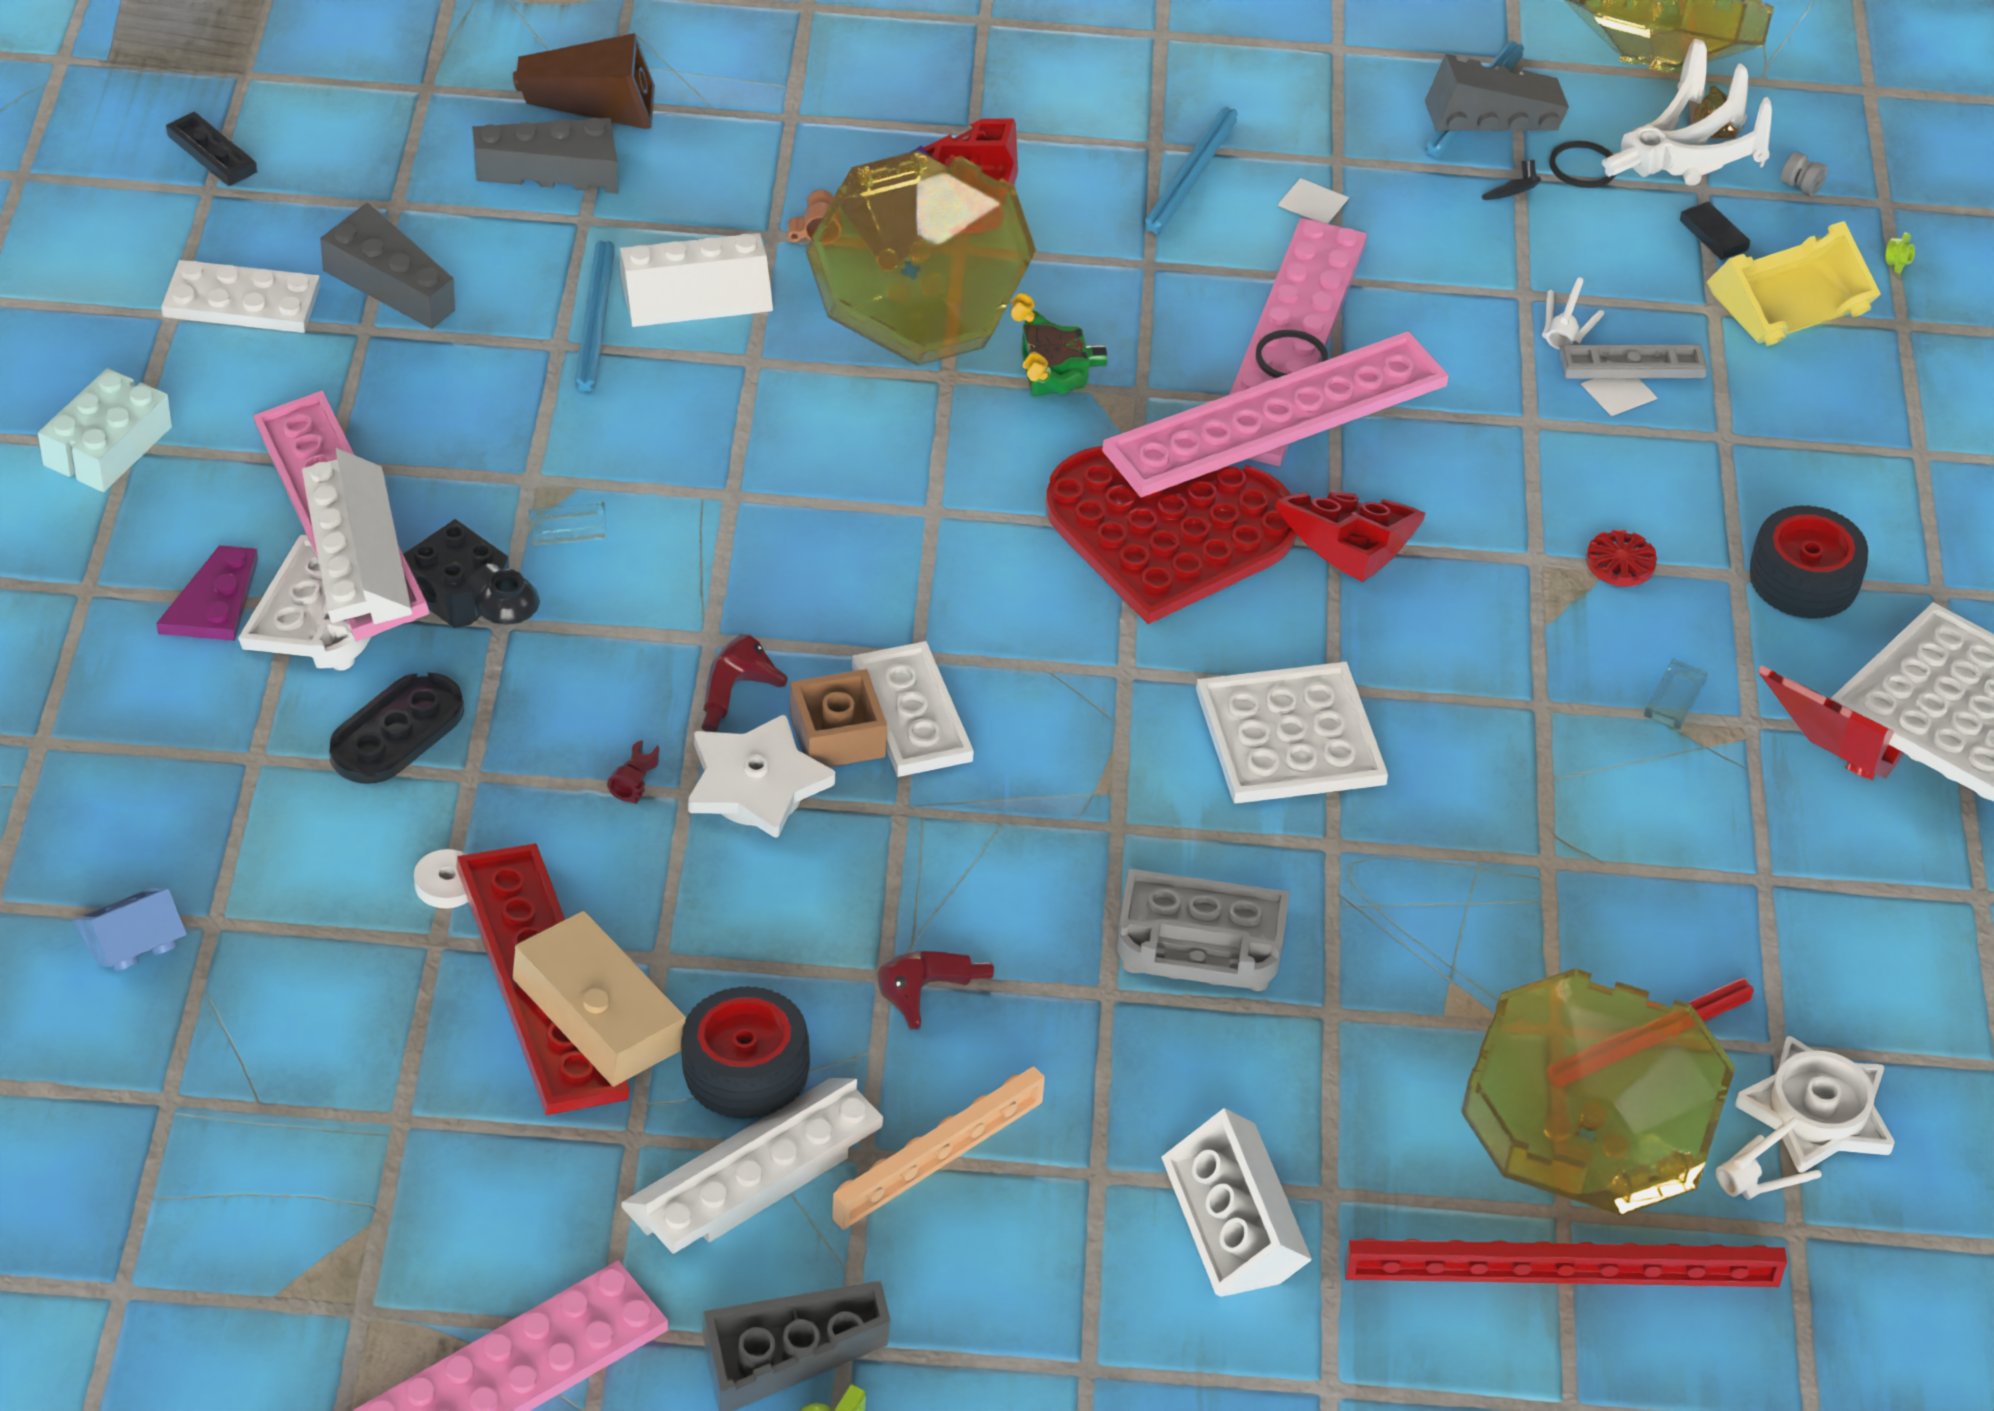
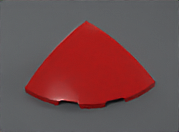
M1306 492L1293 494L1276 500L1275 508L1305 544L1337 569L1361 582L1376 574L1402 549L1423 522L1426 514L1415 508L1382 499L1380 504L1375 502L1358 503L1359 497L1356 494L1345 492H1330L1327 498H1315L1311 500V496Z

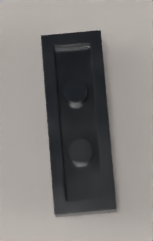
M195 111L166 125L167 136L228 187L257 173L256 161Z

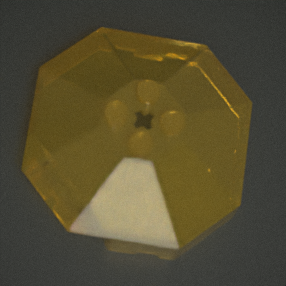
M1563 0L1616 53L1621 54L1619 61L1639 65V63L1649 65L1648 69L1668 73V71L1682 73L1689 45L1694 39L1705 42L1707 49L1706 63L1764 46L1774 10L1773 5L1762 4L1763 1L1746 0V2L1745 0Z
M920 151L851 167L806 249V254L828 318L917 366L984 348L993 335L1036 253V248L1014 185L1002 178L998 182L980 172L982 167L961 156L953 158L950 166L947 167ZM906 262H910L912 267H919L920 271L916 273V279L911 280L909 275H902L901 271L905 269Z
M1576 968L1502 992L1497 1003L1495 1015L1491 1024H1489L1481 1045L1477 1062L1468 1079L1461 1110L1462 1115L1501 1175L1505 1178L1621 1216L1696 1190L1736 1067L1693 1006L1678 1000H1674L1672 1007L1648 1000L1649 991L1617 981L1614 989L1590 982L1592 973ZM1580 1127H1584L1587 1131L1595 1130L1597 1133L1594 1135V1141L1589 1142L1586 1137L1578 1138Z

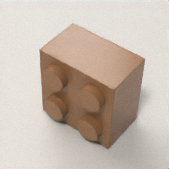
M867 669L790 682V717L804 754L827 767L886 757L887 723Z

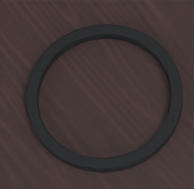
M1588 141L1566 142L1557 146L1550 156L1549 164L1555 176L1573 186L1583 188L1600 187L1611 182L1616 176L1612 175L1599 180L1584 181L1567 176L1557 167L1555 163L1556 156L1570 148L1591 149L1601 153L1606 158L1613 155L1608 149L1596 143Z
M1279 330L1269 333L1259 341L1256 348V361L1259 367L1274 378L1287 375L1271 368L1262 358L1261 351L1263 347L1274 339L1295 337L1306 340L1320 351L1322 362L1328 360V352L1324 344L1313 335L1298 330Z

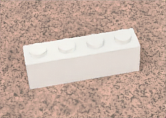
M760 233L620 248V281L632 327L773 311L767 256Z
M1223 1108L1161 1157L1216 1295L1223 1297L1281 1284L1312 1260L1254 1122Z

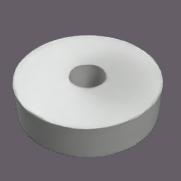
M442 849L431 852L420 859L414 870V887L422 901L438 908H454L469 902L456 868L457 856L467 855L466 853L459 850Z

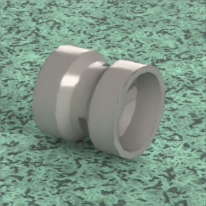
M1796 151L1784 165L1781 181L1789 186L1797 185L1803 193L1814 196L1826 179L1828 167L1818 161L1812 163L1808 161L1806 155Z

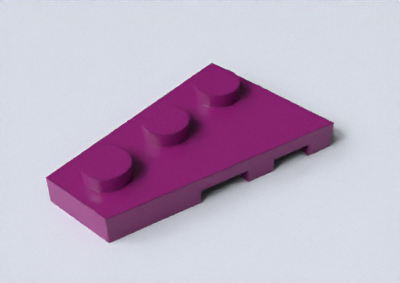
M219 545L156 623L158 634L235 641L258 562L257 549Z

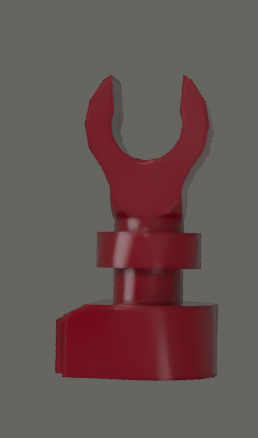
M643 740L636 742L632 746L631 759L626 761L623 766L615 769L607 781V787L614 797L623 801L638 803L645 792L643 778L646 772L658 766L659 746L657 745L650 754H642Z

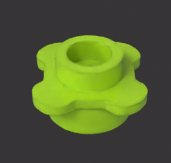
M1904 233L1902 239L1891 238L1887 245L1886 263L1894 266L1895 273H1901L1903 267L1906 264H1911L1914 259L1915 246L1910 244V233Z

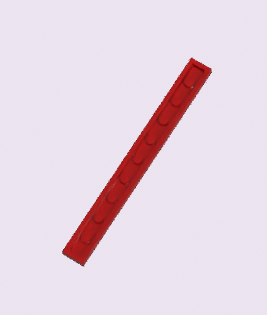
M1364 1238L1361 1240H1349L1344 1268L1345 1280L1779 1287L1787 1265L1785 1247H1768L1765 1245L1742 1247L1724 1246L1721 1244L1685 1246L1676 1243L1638 1245L1636 1243L1594 1244L1592 1242H1581L1572 1244L1550 1243L1547 1241L1515 1243L1503 1240L1465 1242L1462 1240L1421 1241L1418 1239H1407L1401 1241Z

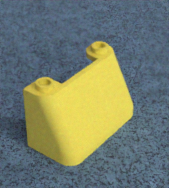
M1845 221L1830 225L1827 228L1829 233L1823 238L1811 236L1799 246L1753 260L1751 256L1746 258L1745 254L1729 258L1706 283L1716 300L1757 343L1765 342L1766 346L1782 341L1786 337L1785 335L1850 313L1852 317L1860 316L1872 308L1870 303L1881 293Z

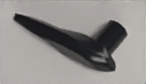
M1535 160L1521 161L1523 178L1510 180L1505 185L1482 195V199H1500L1536 187L1542 179L1536 176Z

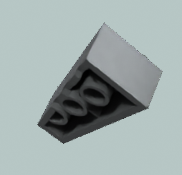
M1445 54L1425 99V104L1436 131H1558L1569 108L1559 81L1555 77L1523 70L1518 74L1509 72L1508 67L1501 65L1489 68L1482 66L1480 61L1468 59L1467 62L1457 61L1456 56Z
M611 118L472 126L477 181L522 185L525 180H531L540 184V187L554 188L555 183L574 184L575 190L589 191L590 186L605 187L606 193L618 194L617 156Z
M368 202L320 238L324 272L431 329L455 311L453 277Z
M881 1280L703 1311V1340L718 1411L737 1410L887 1346L890 1317Z

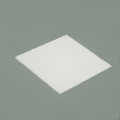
M1300 178L1277 206L1311 220L1328 224L1349 197Z
M1594 378L1580 383L1610 416L1658 399L1639 378Z

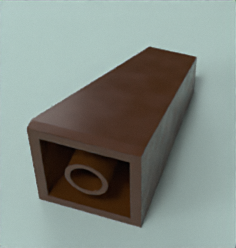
M635 33L518 57L517 71L513 72V82L518 92L522 91L527 104L590 118H611V122L642 129L652 128L655 85Z

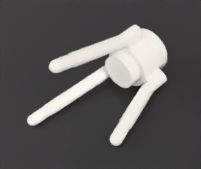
M1581 277L1577 278L1564 313L1559 314L1555 318L1554 291L1549 290L1547 293L1545 328L1542 337L1555 349L1560 350L1561 345H1580L1582 338L1604 316V311L1599 310L1579 330L1577 319L1572 315L1583 284V278Z
M1790 1119L1765 1139L1762 1135L1756 1136L1730 1160L1716 1168V1177L1722 1189L1732 1197L1742 1193L1746 1200H1750L1760 1193L1820 1178L1822 1172L1814 1170L1757 1184L1762 1171L1755 1158L1797 1126L1798 1119Z

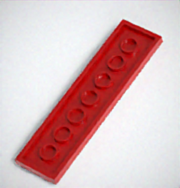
M537 843L457 856L456 868L545 1115L628 1100L630 1088L627 1080L613 1087L513 980L515 945L565 920Z

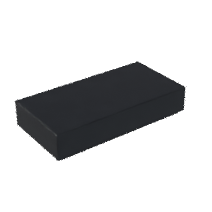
M1709 201L1681 211L1679 221L1721 260L1749 249L1751 240Z

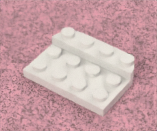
M300 535L238 639L244 650L309 656L313 658L316 668L333 667L335 670L341 671L353 666L355 657L365 649L371 637L355 641L346 620L331 623L319 561L307 535Z

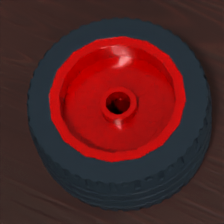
M1810 505L1783 508L1771 514L1763 522L1757 534L1750 561L1752 586L1765 602L1788 615L1807 619L1837 615V613H1841L1851 606L1861 588L1868 563L1869 550L1867 540H1865V536L1858 526H1855L1848 518L1830 509Z
M755 986L732 987L715 992V994L704 998L688 1014L682 1030V1067L688 1089L696 1101L698 1100L706 1109H710L719 1115L745 1119L766 1116L794 1101L806 1084L810 1066L809 1034L800 1009L784 995L782 996L780 993L773 992L770 989L767 990L766 988Z

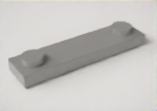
M1561 345L1559 353L1565 379L1705 378L1707 372L1701 345Z

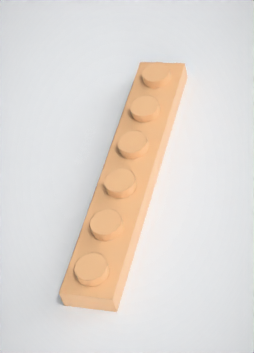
M1035 1066L1020 1075L1015 1074L1005 1081L1003 1086L989 1095L979 1096L970 1107L955 1116L946 1117L939 1123L937 1128L922 1137L913 1138L896 1154L888 1159L882 1158L878 1160L863 1175L855 1180H847L842 1183L836 1192L833 1193L832 1220L842 1230H845L1040 1105L1043 1101L1045 1076Z

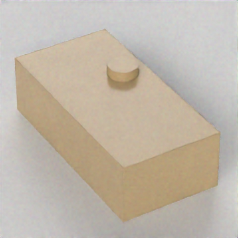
M585 911L515 945L513 980L613 1087L681 1051L682 1030L686 1017Z

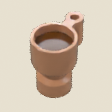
M826 190L812 192L807 198V209L804 216L794 217L788 221V239L791 242H798L800 239L807 237L814 243L825 244L837 237L839 232L838 213L835 210L834 197L830 192Z

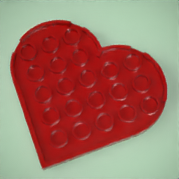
M1097 446L1079 451L1063 460L1052 472L1046 491V512L1054 529L1147 624H1151L1274 565L1290 551L1297 536L1275 508L1276 500L1291 495L1289 490L1270 474L1249 465H1245L1244 470L1237 467H1223L1140 497L1102 451L1103 446Z

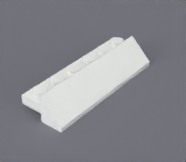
M335 447L336 460L319 462L313 466L302 468L326 605L331 623L371 613L374 625L412 615L382 466Z
M829 1078L795 1098L794 1101H791L783 1108L770 1113L624 1200L622 1208L647 1236L654 1233L672 1254L702 1236L710 1243L846 1160L850 1146L882 1128L883 1116L857 1090V1079Z

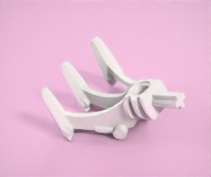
M1694 39L1687 51L1680 82L1677 86L1679 90L1674 100L1655 121L1624 134L1621 142V152L1602 160L1605 174L1610 177L1633 168L1644 178L1650 173L1655 174L1662 169L1668 171L1673 176L1682 175L1686 185L1694 186L1701 181V176L1721 169L1723 165L1751 154L1753 159L1759 163L1760 168H1762L1770 156L1768 149L1772 117L1770 99L1766 97L1762 100L1754 131L1732 141L1704 145L1709 137L1728 122L1739 132L1742 131V127L1746 122L1748 73L1747 68L1739 63L1733 74L1727 101L1701 121L1691 126L1674 130L1679 122L1678 117L1688 100L1701 104L1705 94L1707 49L1704 41Z

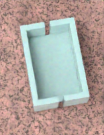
M109 368L105 369L38 432L43 465L68 477L76 474L77 481L105 492L172 428L168 394L141 382L135 386L134 379Z

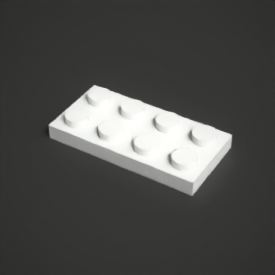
M179 260L161 306L162 315L165 318L305 333L321 287L320 275Z
M927 641L852 656L853 670L867 669L887 723L886 750L897 777L973 762L974 750Z

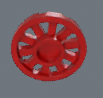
M1612 530L1610 533L1605 531L1599 533L1590 541L1586 553V563L1589 570L1606 583L1624 587L1636 586L1646 582L1654 574L1657 563L1656 550L1651 543L1648 544L1645 541L1646 539L1637 533L1628 534L1626 530Z

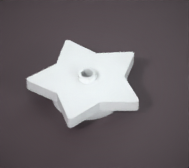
M781 715L745 734L696 731L694 733V746L704 773L689 796L688 811L690 813L722 814L734 822L757 826L769 835L778 837L788 816L795 811L802 799L835 785V771L797 750L788 719L785 715Z
M1787 1036L1777 1073L1740 1091L1737 1095L1735 1106L1775 1130L1792 1118L1798 1119V1125L1783 1136L1782 1139L1797 1171L1800 1173L1805 1172L1837 1151L1890 1155L1895 1144L1893 1137L1874 1106V1099L1885 1068L1882 1064L1854 1063L1836 1053L1812 1050L1797 1039Z

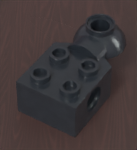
M456 519L403 554L426 600L428 609L454 628L471 625L481 615L485 619L497 624L521 623L531 618L538 610L540 599L536 588L527 579L523 578L519 572L509 569V556Z

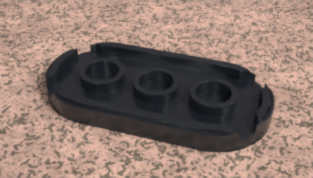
M427 672L428 676L417 677V673L395 681L333 732L330 739L329 756L334 770L347 780L365 784L382 782L396 776L460 722L464 713V702L458 684L447 676Z

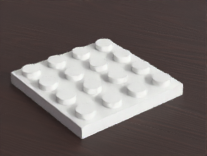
M1347 662L1197 679L1196 692L1234 804L1387 784L1388 772Z

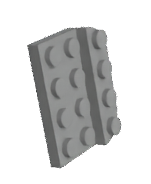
M1128 869L1116 946L1118 955L1122 959V967L1130 973L1143 972L1171 979H1185L1212 985L1244 987L1253 991L1266 990L1269 986V981L1277 975L1280 967L1290 892Z

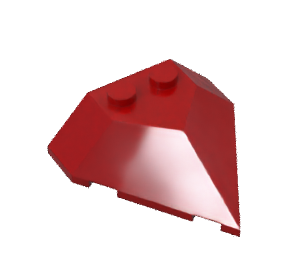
M1014 118L980 119L970 124L971 130L952 138L950 134L923 147L972 214V216L948 230L951 234H984L1003 226L1018 174L1017 136ZM883 168L871 173V176H874L878 172L882 171Z
M1761 665L1758 670L1760 676L1807 739L1848 761L1845 769L1872 781L1875 775L1887 778L1905 754L1889 745L1895 731L1804 685L1785 678L1771 669Z

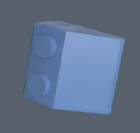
M148 888L73 919L77 930L98 964L102 967L113 966L115 971L137 964L139 962L137 955L152 950L154 955L169 951L178 946L176 939L187 935L169 888Z

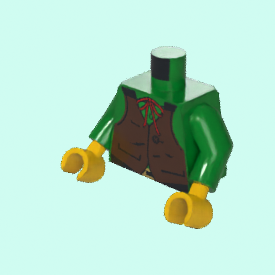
M1019 293L1012 300V318L1018 322L1025 319L1021 348L1024 361L1022 366L1026 370L1031 397L1051 393L1065 395L1074 389L1084 388L1088 381L1089 367L1107 365L1106 346H1086L1083 331L1080 327L1063 326L1049 322L1039 312L1032 311L1035 303L1026 293Z

